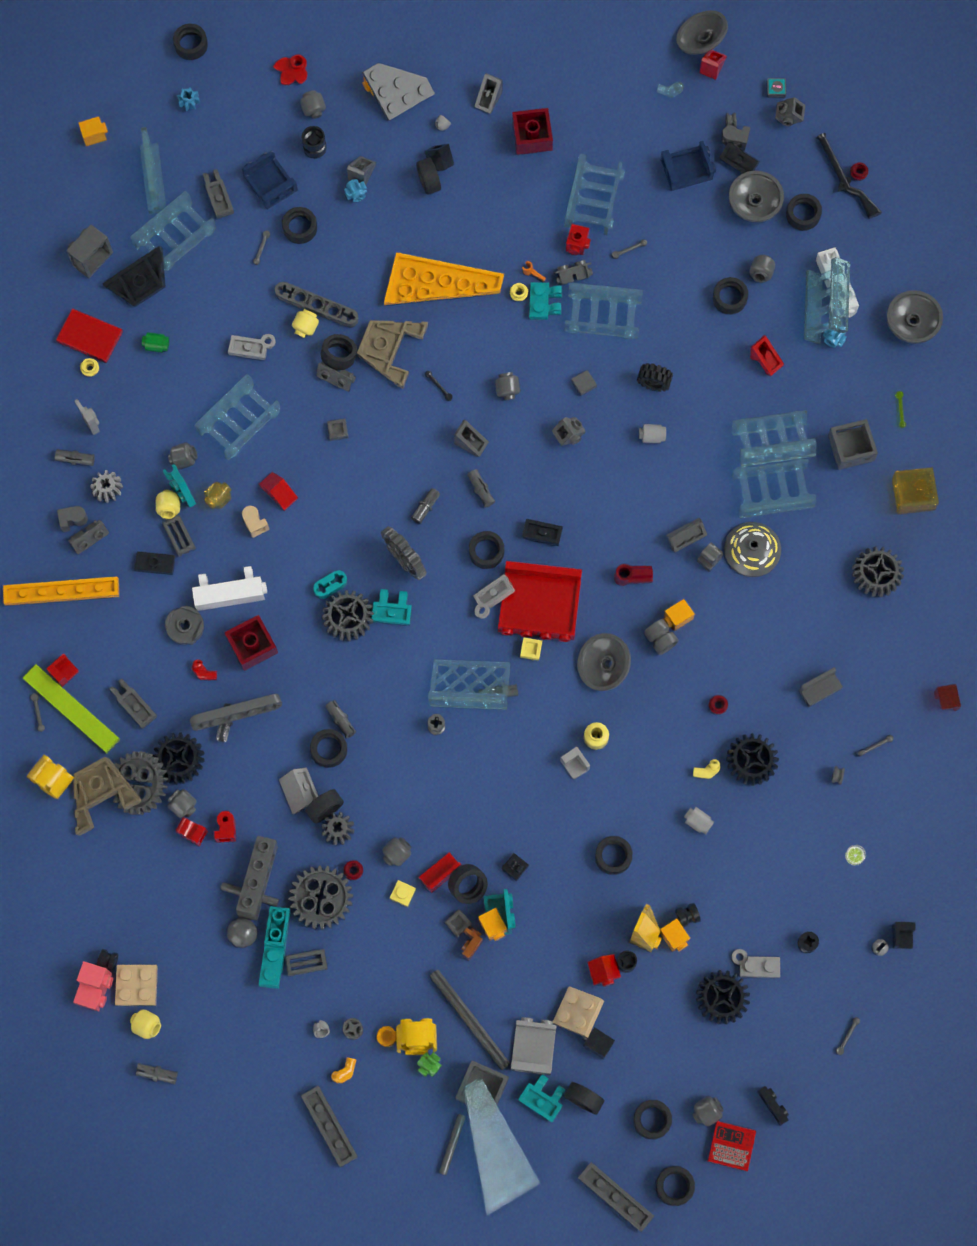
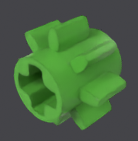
M426 1052L417 1062V1065L420 1066L418 1071L424 1077L428 1074L433 1077L442 1066L439 1063L440 1057L434 1052L431 1055Z

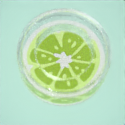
M852 845L847 849L845 857L851 865H860L866 858V852L860 845Z

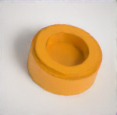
M390 1026L380 1028L377 1032L379 1044L384 1047L394 1045L396 1042V1031Z

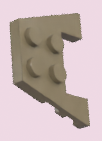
M370 320L357 351V356L403 389L409 376V371L392 366L404 334L423 340L428 328V322L412 323V321H405V323H398L394 321Z
M103 757L73 774L74 799H76L77 810H75V818H77L76 835L81 836L94 828L89 809L115 794H119L122 806L127 810L142 802L141 798L107 757Z

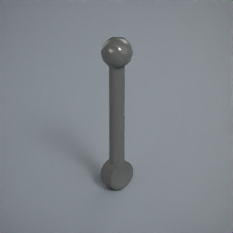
M267 230L263 232L264 238L256 258L253 259L255 265L260 263V256L266 240L270 238V232Z
M642 239L641 242L636 245H633L619 252L614 251L612 253V258L618 259L619 255H622L640 246L644 247L647 245V241L645 239Z
M34 693L31 695V700L34 702L38 720L37 730L43 732L45 726L42 725L38 706L39 696Z
M888 735L886 739L858 752L857 755L861 757L887 742H893L894 738L892 735Z
M858 1017L853 1018V1024L841 1046L836 1049L838 1055L844 1053V1047L856 1025L860 1024Z

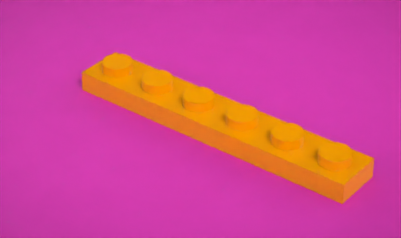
M118 577L3 585L5 606L119 597Z

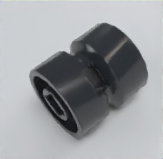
M309 126L304 129L301 136L304 153L313 159L322 157L327 149L324 131L318 126Z

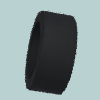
M184 24L177 28L174 33L173 43L180 57L186 60H195L203 56L207 51L208 41L206 33L197 24ZM194 34L201 38V43L194 49H185L180 45L181 39L186 35Z
M429 157L416 162L417 172L426 194L429 195L440 191L441 183L432 159Z
M810 194L794 196L786 210L788 223L793 228L801 231L813 229L818 224L822 214L820 201ZM807 204L814 209L815 215L810 220H800L793 214V209L796 205Z
M294 207L283 216V232L291 242L297 244L307 243L316 235L318 229L316 217L309 209ZM297 217L307 218L310 221V229L301 234L293 233L289 229L291 220Z
M727 277L720 280L714 287L712 300L718 311L732 315L744 309L749 292L743 281L738 278ZM726 287H733L741 293V300L737 304H726L720 299L721 290Z
M333 334L328 336L323 342L320 352L321 360L332 369H348L354 364L357 346L348 336ZM340 347L345 349L349 356L339 358L332 355L328 349Z
M492 531L477 533L469 543L471 561L482 569H491L499 565L504 557L502 538ZM491 540L497 545L498 553L493 559L482 560L477 556L475 549L480 541Z
M324 729L317 732L312 738L310 752L314 761L320 766L326 768L340 765L346 758L347 743L344 736L338 731ZM326 737L334 738L340 744V752L333 759H324L317 751L319 742Z
M332 789L314 799L306 807L305 812L313 823H319L325 820V817H330L331 813H335L340 809L344 801L338 792Z
M609 836L599 842L595 851V860L597 866L603 872L617 875L629 868L632 862L633 851L625 839L619 836ZM611 844H617L625 851L624 862L616 867L607 865L602 858L604 848Z
M464 864L456 868L448 881L449 891L463 904L477 902L483 897L488 887L487 877L473 864ZM476 875L477 882L474 888L469 892L460 893L459 885L462 880L467 876Z
M571 1082L564 1095L570 1102L595 1115L598 1114L605 1101L595 1092L576 1082Z
M648 1100L637 1107L633 1116V1124L636 1131L642 1137L658 1139L670 1130L672 1114L663 1102ZM650 1107L659 1109L665 1117L663 1127L656 1132L646 1130L641 1123L642 1113Z
M681 1166L666 1168L659 1174L656 1180L658 1197L670 1206H680L687 1203L695 1191L693 1176L687 1169ZM671 1174H679L687 1182V1191L680 1198H671L664 1191L663 1183L665 1178Z

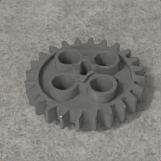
M390 526L383 529L380 534L387 544L386 547L394 558L396 557L401 567L417 580H421L426 576L427 572L421 563V558L413 548L411 549L407 540Z
M133 751L132 754L127 753L126 758L120 757L121 764H114L125 779L152 783L151 787L130 784L142 802L128 810L123 808L119 794H115L116 798L113 803H119V809H124L125 813L132 815H144V812H151L150 808H157L155 803H162L159 797L166 795L162 790L168 788V786L163 784L168 778L163 777L167 771L161 770L163 763H157L159 758L153 757V754Z
M321 865L318 866V871L311 867V873L309 874L304 870V877L297 876L299 883H292L296 889L290 890V893L294 896L290 897L289 901L295 903L290 908L297 909L293 914L294 916L301 915L299 922L301 923L306 920V927L312 923L314 930L317 928V925H320L321 929L324 930L327 924L332 929V922L339 925V918L345 920L343 913H350V910L346 907L353 906V903L348 901V899L353 898V894L348 893L352 890V887L346 886L349 880H342L343 873L337 876L336 868L330 872L329 866L325 868V871L322 870ZM323 881H326V886L323 892L324 897L326 899H322L319 915H316V911L319 905V900L317 896H321ZM311 882H318L319 887L317 890L312 891L309 889V884ZM330 886H337L338 892L331 895L328 893V889ZM307 901L315 903L314 908L311 910L305 909L304 905ZM332 905L334 910L332 913L326 914L323 912L324 907Z

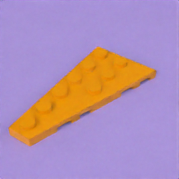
M396 252L384 305L500 294L504 274Z

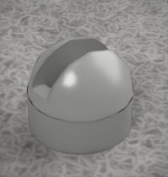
M439 115L435 121L436 128L441 131L446 130L451 125L450 121L442 115Z
M878 939L873 943L872 951L874 954L883 956L888 952L889 946L885 940ZM883 943L885 946L879 952L877 948Z
M319 1020V1023L315 1022L313 1025V1032L317 1038L326 1037L330 1033L329 1026L325 1021Z

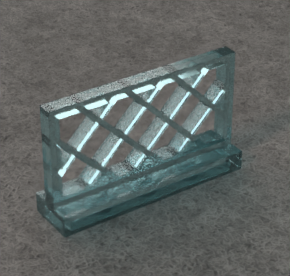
M141 127L143 145H140L148 212L149 214L167 212L158 143L151 144L147 127Z
M434 659L431 688L428 693L430 706L507 710L510 662ZM438 665L447 666L449 670L441 676L438 673ZM460 666H465L468 671L460 676L455 670ZM479 667H484L487 672L479 677L474 671ZM497 668H505V673L498 678L494 674ZM453 672L458 679L449 684L445 678ZM472 673L477 680L468 685L464 679ZM491 674L496 681L487 686L483 680ZM441 681L447 686L443 691H435L436 685ZM462 682L466 688L462 692H456L453 688ZM479 683L486 688L481 693H475L472 689ZM500 684L503 687V694L494 693L491 689Z

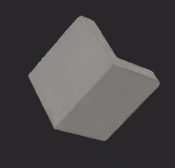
M575 747L561 757V763L572 779H576L590 770V764L578 747Z

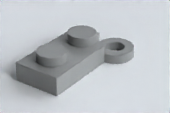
M271 334L263 335L261 340L231 335L228 354L265 360L267 349L273 348L276 340ZM271 339L272 342L270 344H266L265 340Z
M78 399L74 400L92 434L95 435L100 432L97 426L100 423L93 409H87L86 406L82 407Z
M505 574L473 595L478 603L474 611L478 618H486L490 613V608L515 592ZM485 608L484 613L480 614V609Z
M737 949L733 952L732 961L736 965H740V977L780 978V957H749L742 949ZM737 954L743 955L742 961L736 959Z

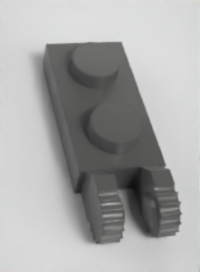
M215 169L213 174L217 181L210 183L207 173H203V177L216 218L219 219L234 214V210L223 179L220 178L218 170Z
M121 678L119 684L127 692L121 696L113 686L109 690L137 724L144 729L157 718V715L132 687L130 688Z

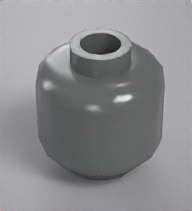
M315 90L304 93L300 100L304 115L311 116L312 119L321 117L322 112L326 109L322 94Z
M767 255L756 256L750 267L751 277L760 283L771 280L775 270L774 260Z
M513 372L499 374V377L495 379L497 396L504 397V400L515 399V395L521 391L518 376L513 375Z
M187 442L173 446L168 455L170 464L176 465L177 469L193 466L198 458L195 447Z
M177 789L167 800L169 802L168 808L178 818H182L185 815L189 818L196 810L194 807L197 802L196 799L185 789L181 791Z
M394 837L383 847L382 851L385 855L383 859L390 866L393 864L401 866L411 856L410 849L412 847L404 838Z
M706 1096L694 1104L695 1112L693 1117L698 1124L702 1123L709 1127L722 1118L724 1109L716 1097Z

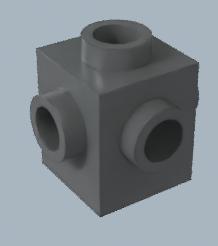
M795 97L778 102L775 119L784 126H792L793 124L803 122L805 104Z
M576 417L563 418L552 430L561 446L577 444L581 441V436L586 433L582 423Z

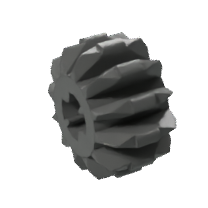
M333 812L331 813L333 819L325 817V821L328 824L321 825L323 829H326L322 832V835L328 836L326 838L328 843L333 840V844L336 846L338 840H340L341 844L344 845V838L350 841L351 836L349 834H354L355 832L354 829L350 828L354 826V822L349 821V815L343 818V813L339 812L338 817H336ZM336 825L338 827L339 825H341L342 831L338 832L337 830V832H335L334 827Z

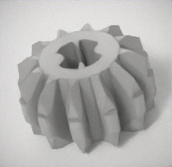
M105 470L104 475L98 472V478H92L94 484L90 485L91 490H93V496H97L100 502L105 499V502L108 503L109 498L116 501L115 495H121L120 489L123 488L122 483H120L121 478L119 476L116 477L115 472L109 474Z

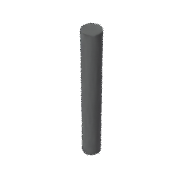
M224 882L221 885V890L236 895L241 894V887ZM264 895L262 903L277 907L279 899Z
M458 1114L439 1171L440 1174L447 1175L466 1118L464 1115Z

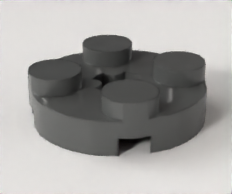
M182 606L169 613L166 618L165 627L172 641L180 645H192L202 636L204 621L196 609ZM188 621L190 627L182 630L180 624Z

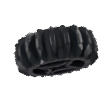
M179 732L178 737L171 733V739L164 736L166 742L158 741L161 747H154V751L158 754H153V757L159 758L157 763H163L164 755L167 752L170 760L166 768L164 764L161 767V770L167 771L163 777L168 778L167 783L174 779V784L178 785L181 779L182 784H186L185 778L193 781L191 775L198 776L199 773L196 769H203V766L199 763L205 762V759L200 757L205 753L203 750H200L202 745L200 743L196 744V738L190 740V734L185 735L183 738L182 732ZM175 745H186L178 750L171 748ZM192 749L194 759L190 765L186 759L189 751ZM173 754H174L175 756L181 757L182 760H183V762H182V761H179V760H175V757L173 756ZM179 767H183L184 769H186L183 772H171L172 770L175 771Z
M754 733L750 734V739L744 734L742 736L743 741L739 737L736 738L737 744L731 743L730 747L732 749L727 751V754L730 756L726 757V761L731 762L727 765V768H734L731 776L738 774L736 780L740 781L743 778L744 785L747 784L748 780L751 781V786L755 785V780H757L759 785H762V778L768 782L770 779L768 775L774 776L775 772L773 770L778 768V765L775 763L779 761V758L774 757L778 751H771L774 743L767 745L769 739L765 738L762 741L761 734L758 735L757 739L754 738ZM746 746H757L753 751L743 749ZM762 751L767 755L768 766L764 764L760 757ZM737 753L741 755L745 762L743 768L737 762ZM758 753L755 762L747 766L750 758ZM752 768L762 770V772L756 774L748 773Z
M718 970V977H716L714 972H711V980L705 976L703 979L706 984L699 983V987L703 990L696 991V994L702 996L696 998V1002L703 1003L698 1006V1009H706L702 1015L705 1017L709 1013L711 1015L709 1018L710 1022L716 1017V1024L718 1025L721 1019L727 1025L728 1018H730L732 1023H735L736 1018L734 1015L741 1019L743 1016L740 1011L747 1012V1008L743 1005L750 1004L749 1000L744 999L749 997L750 993L743 992L748 986H740L744 980L741 978L737 982L735 980L737 977L736 973L731 978L729 977L730 971L728 970L725 976L722 975L721 970ZM727 982L731 986L727 989H721L714 983ZM709 987L715 995V1001L711 1005L707 1001ZM735 990H737L739 995L737 1008L731 1000V994ZM728 991H730L726 998L728 1000L727 1002L725 1000H722L716 1004L720 997L718 993L724 995ZM719 1006H725L732 1012L719 1013L714 1009Z

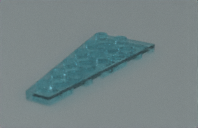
M480 1077L465 1086L463 1090L486 1214L489 1215L539 1185L540 1182Z

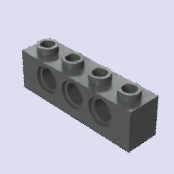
M257 836L236 908L238 917L258 920L278 849L277 840Z

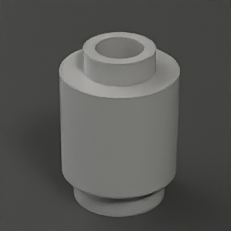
M643 424V428H639V439H642V443L665 442L666 427L658 424Z
M697 807L694 810L690 808L684 816L687 819L685 822L687 825L705 835L714 823L709 815Z

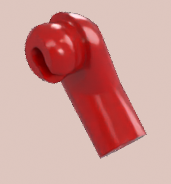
M201 660L193 661L192 671L198 679L217 681V671L207 670Z

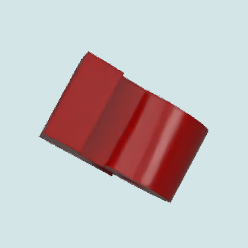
M222 811L217 816L220 831H214V839L216 843L236 842V822L234 816L229 811Z
M182 817L175 830L176 833L199 847L208 833L205 827Z

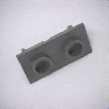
M583 260L575 262V266L568 268V265L557 267L558 271L553 272V274L558 273L559 277H556L557 284L563 285L574 282L573 274L576 275L577 281L590 278L593 272L591 268L588 269L587 265H590L591 262L586 263Z
M323 361L318 364L317 377L348 392L350 391L351 383H354L356 376H353L354 373L346 370L338 372V370L325 365Z
M100 519L98 521L94 520L93 523L85 527V533L81 530L68 540L78 555L109 534Z

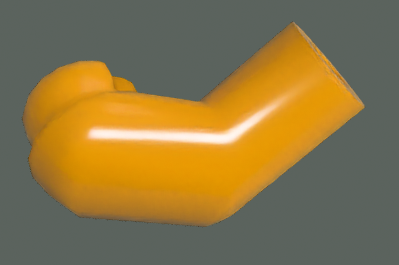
M347 1057L345 1067L332 1073V1081L343 1083L351 1079L356 1059Z

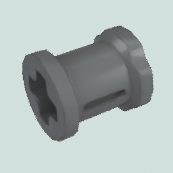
M433 714L428 718L430 733L440 735L444 732L445 720L441 715ZM435 721L439 722L437 728H434Z

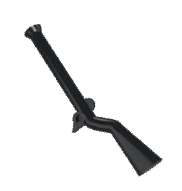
M826 133L818 135L816 139L820 141L840 181L838 192L845 190V192L857 196L869 219L882 213L881 210L862 190L850 186L851 178L845 176L826 138Z

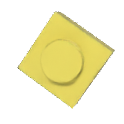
M524 637L520 658L539 661L542 640Z
M398 880L390 899L408 907L416 888Z

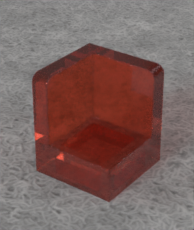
M956 684L940 686L935 689V699H939L942 710L952 708L954 711L959 710L961 703Z

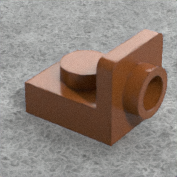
M466 927L464 933L472 938V940H467L461 950L464 951L462 956L469 961L483 942V938L480 937L482 934L476 929L471 928L470 930Z

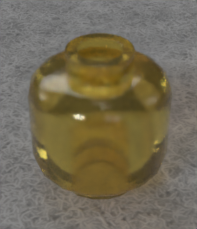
M216 481L204 491L205 497L203 499L210 508L222 509L232 499L230 494L232 489L225 482L221 484Z

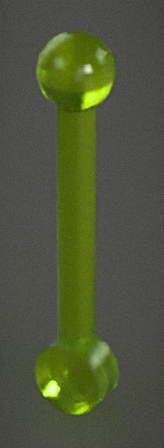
M898 391L896 393V398L899 401L901 421L899 423V426L901 428H905L906 422L904 421L902 398L904 396V393L902 391Z

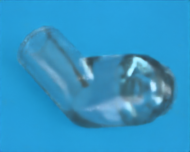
M680 81L669 87L659 84L657 93L672 98L683 91L684 84Z

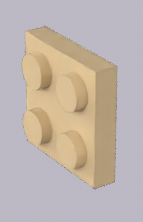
M117 965L115 1005L156 1006L158 966Z
M569 986L555 1015L553 1024L588 1038L604 1000Z

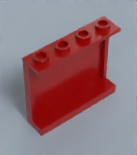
M506 561L505 575L511 582L515 592L501 602L498 632H502L501 634L507 636L521 634L525 638L539 636L543 640L557 638L561 642L574 640L582 569Z

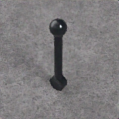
M426 371L425 376L430 378L442 391L447 401H451L453 395L446 392L432 376L431 371Z

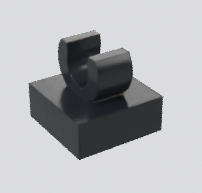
M513 853L501 869L517 881L529 867V864Z

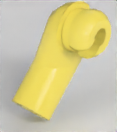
M713 759L705 768L694 767L693 777L712 778L719 772L720 762Z

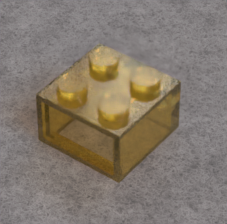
M933 467L895 471L892 477L897 514L936 510L939 500Z

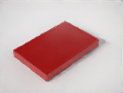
M72 308L56 341L107 363L123 330Z

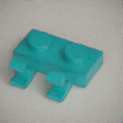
M531 282L530 319L548 320V315H561V303L549 305V298H562V286L549 288V283Z
M172 465V472L168 473L164 469L165 477L168 480H172L169 482L171 489L178 492L177 494L182 503L186 501L189 507L194 506L196 502L176 465Z
M381 589L379 602H373V622L410 625L412 605H406L407 591H400L399 602L394 604L388 603V590Z
M541 1074L534 1086L528 1083L518 1100L550 1122H553L563 1106L558 1101L566 1090L558 1086L552 1097L548 1096L541 1090L549 1078Z

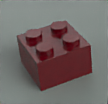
M548 108L512 112L517 155L553 151V137Z
M259 615L224 632L244 671L278 654L277 647Z

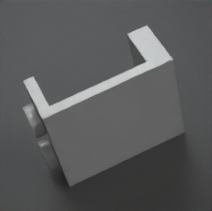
M524 1017L521 1018V1021H516L511 1071L551 1076L557 1025H553V1021L541 1020V1023L533 1022V1019Z

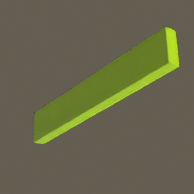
M35 664L23 677L32 688L106 754L120 741L119 737L38 665Z

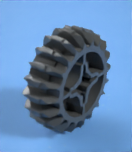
M876 546L873 547L872 551L867 548L865 553L861 552L859 554L860 558L857 557L855 559L856 564L852 566V569L855 570L852 576L857 577L854 583H860L858 589L865 588V594H868L869 591L872 592V597H875L876 593H878L880 598L883 597L884 593L887 596L890 595L891 591L895 592L897 590L896 586H900L902 583L900 580L904 578V575L901 573L904 571V567L900 566L902 560L896 561L898 555H890L891 549L888 552H884V546L881 547L880 551H878ZM877 559L876 564L864 565L870 560ZM884 562H886L891 567V569L887 568L884 565ZM878 566H879L880 574H879V576H878V578H877V574H876V571H875V570H876V569L878 568ZM865 575L870 576L871 579H872V582H870V581L865 577ZM882 579H892L886 584L879 585V581Z
M345 590V595H341V592L338 591V598L332 595V602L326 601L327 607L323 608V612L326 613L322 615V619L326 620L323 623L324 627H328V633L333 632L334 638L340 635L341 641L344 640L345 636L349 642L351 641V636L358 640V634L360 633L364 636L365 632L363 629L369 631L370 626L368 624H373V619L370 618L374 615V612L370 611L372 605L368 604L369 600L367 598L363 599V594L361 593L356 597V591H352L351 595H349L348 590ZM344 603H350L347 607L340 606ZM358 606L364 612L362 620L355 614ZM334 611L341 617L338 626L332 620ZM349 613H351V617L348 616L347 618H345V614L349 615ZM348 625H355L353 628L345 629Z

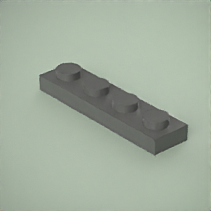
M319 1085L301 1095L339 1167L341 1168L357 1159L356 1152Z
M592 1162L578 1177L579 1180L640 1232L644 1230L654 1217Z

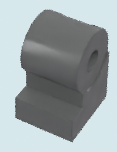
M732 125L726 126L722 133V143L727 145L728 142H731L745 150L751 127L743 126V130H740Z
M80 506L57 510L60 528L63 533L71 531L70 526H83L88 521L85 510Z
M711 542L701 552L697 562L710 572L722 559L723 552Z

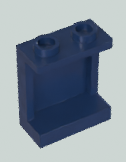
M700 141L697 147L671 154L669 150L661 151L660 160L671 191L713 180L716 167L714 162L710 161V150L708 146H705L704 141Z
M273 150L263 153L257 160L247 163L242 169L244 178L267 210L298 191L296 181L293 177L290 178L276 159Z

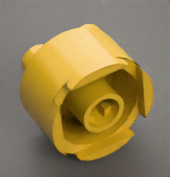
M44 754L26 776L32 783L37 784L41 790L57 800L74 779L71 774L66 772L67 770L60 764H54Z
M424 1018L418 1022H412V1019L400 1020V1024L396 1026L397 1052L401 1054V1050H404L405 1055H424L430 1049L436 1052L437 1029L432 1019Z

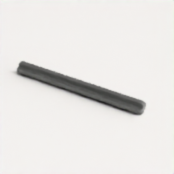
M439 970L434 971L430 975L431 979L499 1068L503 1070L509 1066L510 1063L441 972Z

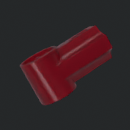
M621 564L616 569L614 580L620 586L633 583H652L653 569L652 566ZM625 572L627 573L628 577L622 578L620 577L619 573Z

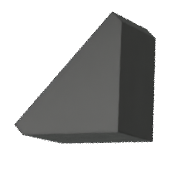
M485 73L474 107L491 114L503 92V80Z
M359 156L347 167L348 180L358 179L359 183L364 181L366 185L377 162Z
M466 420L462 421L454 434V444L477 457H480L489 443Z

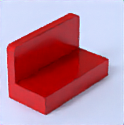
M449 852L419 876V879L433 893L449 880L452 872L462 864L457 862Z

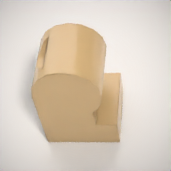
M247 506L243 509L242 516L252 538L270 530L266 519L260 520L256 507Z

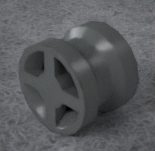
M356 1018L347 1019L343 1024L344 1035L350 1040L360 1038L363 1034L362 1023Z

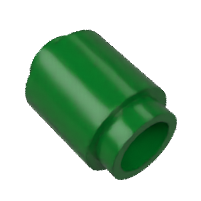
M147 332L146 336L142 337V347H145V351L163 353V351H168L169 337L165 336V334Z

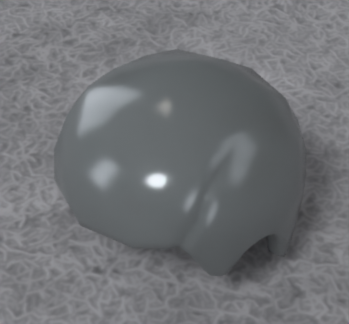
M239 917L232 920L228 925L227 937L235 947L246 948L251 946L256 940L258 931L250 919Z

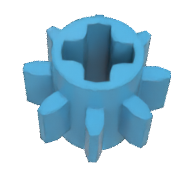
M191 87L189 89L182 88L181 95H177L179 106H184L186 111L196 109V103H200L198 91L193 92Z
M353 179L346 184L347 188L344 191L348 200L352 199L354 202H359L366 197L367 187L364 181L359 183L358 179Z
M834 325L833 328L828 326L823 334L825 337L824 342L832 348H835L837 345L842 347L847 338L845 336L846 331L839 325Z

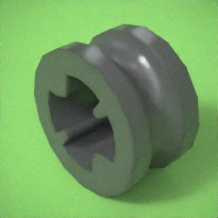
M735 112L732 115L726 113V126L732 125L737 127Z
M838 766L834 767L831 783L838 782L839 785L842 784L845 768L838 769Z

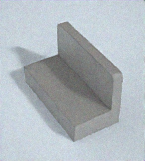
M307 767L293 769L279 779L292 814H297L318 797Z

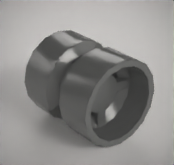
M664 619L656 621L643 633L649 642L654 643L653 648L658 655L666 653L679 642L673 632H669L670 627Z

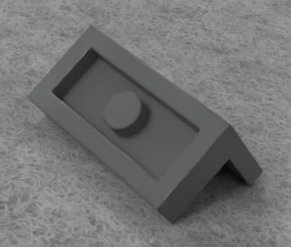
M835 667L801 686L799 692L808 707L813 706L843 688L835 675L837 671Z

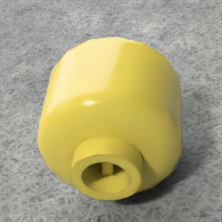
M306 309L298 311L292 322V327L296 330L295 334L303 338L306 335L312 336L319 323V320L316 318L317 315Z
M171 490L160 492L156 496L157 514L165 519H171L178 515L180 512V498L178 494Z
M598 722L588 725L584 732V742L586 745L595 750L606 746L609 739L607 727Z
M140 1010L138 1013H134L130 1019L131 1031L144 1039L155 1037L161 1029L159 1017L148 1010Z

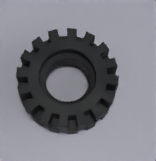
M646 363V365H641L637 381L642 387L646 386V389L651 388L653 391L661 392L662 390L665 392L670 388L673 373L669 369L666 370V367L662 368L661 365L656 366L653 363L651 365Z

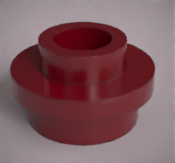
M858 162L852 165L850 175L853 179L864 180L868 176L869 170L864 163Z
M715 695L709 701V709L714 714H723L728 708L727 699L721 695ZM715 703H721L722 707L716 708Z
M349 861L344 866V874L350 880H357L363 875V866L358 861ZM353 867L357 868L355 874L350 873V869Z

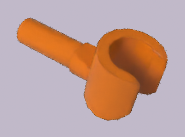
M526 261L529 269L522 267L523 273L527 276L532 274L544 282L546 278L533 269L530 261Z

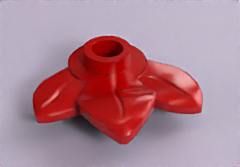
M296 54L291 58L283 57L273 66L274 69L282 72L280 78L282 85H290L295 80L299 84H303L307 79V61L302 55Z

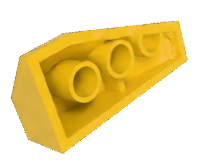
M646 904L634 928L630 943L652 952L653 948H658L662 938L658 937L660 929L651 906Z

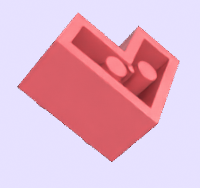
M83 961L77 978L80 984L73 1003L99 1012L100 1008L105 1006L107 988L110 989L112 986V973L104 967Z

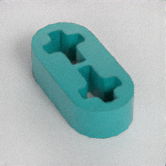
M341 570L334 571L314 584L313 590L315 595L320 599L328 598L347 585V576ZM335 577L342 578V583L335 582ZM319 586H322L323 588L326 587V586H328V587L325 589L326 592H325V593H322L321 591L318 592V591H319Z

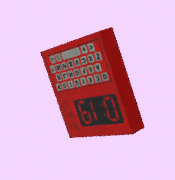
M717 1121L707 1162L748 1171L756 1131Z

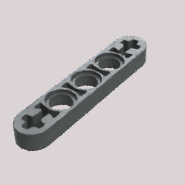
M280 282L275 286L276 297L281 301L303 310L306 309L318 316L349 328L355 327L359 322L358 313L354 309L287 282ZM286 288L287 293L280 294V290ZM303 294L305 296L304 301L297 302L295 300L296 295ZM314 301L322 303V306L318 309L313 308L311 305ZM331 308L339 310L336 315H330L328 311ZM353 315L354 320L347 321V317Z
M272 694L194 715L190 718V723L193 730H202L276 710L282 706V701L278 694Z

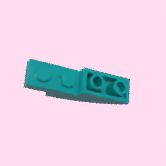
M270 906L259 987L279 989L285 959L290 908Z

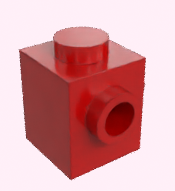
M572 224L566 242V251L572 255H584L585 249H589L591 239L588 238L590 228Z
M614 954L600 956L587 962L594 985L610 986L615 984L614 980L621 978Z

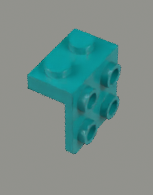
M503 889V894L484 896L485 913L497 908L507 927V932L504 934H512V928H515L514 913H510V909L513 908L512 893L508 894V889Z

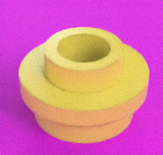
M516 283L510 288V296L515 301H523L528 296V289L524 284ZM521 291L522 294L517 295L516 292Z
M88 358L81 363L80 370L83 375L92 377L98 373L99 364L96 360ZM89 366H93L92 370H87Z

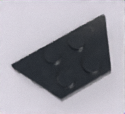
M161 246L156 247L102 283L103 286L115 292L116 295L125 299L132 306H138L166 287L163 248Z

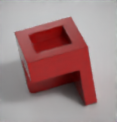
M62 654L47 668L50 675L62 687L79 672L65 654Z

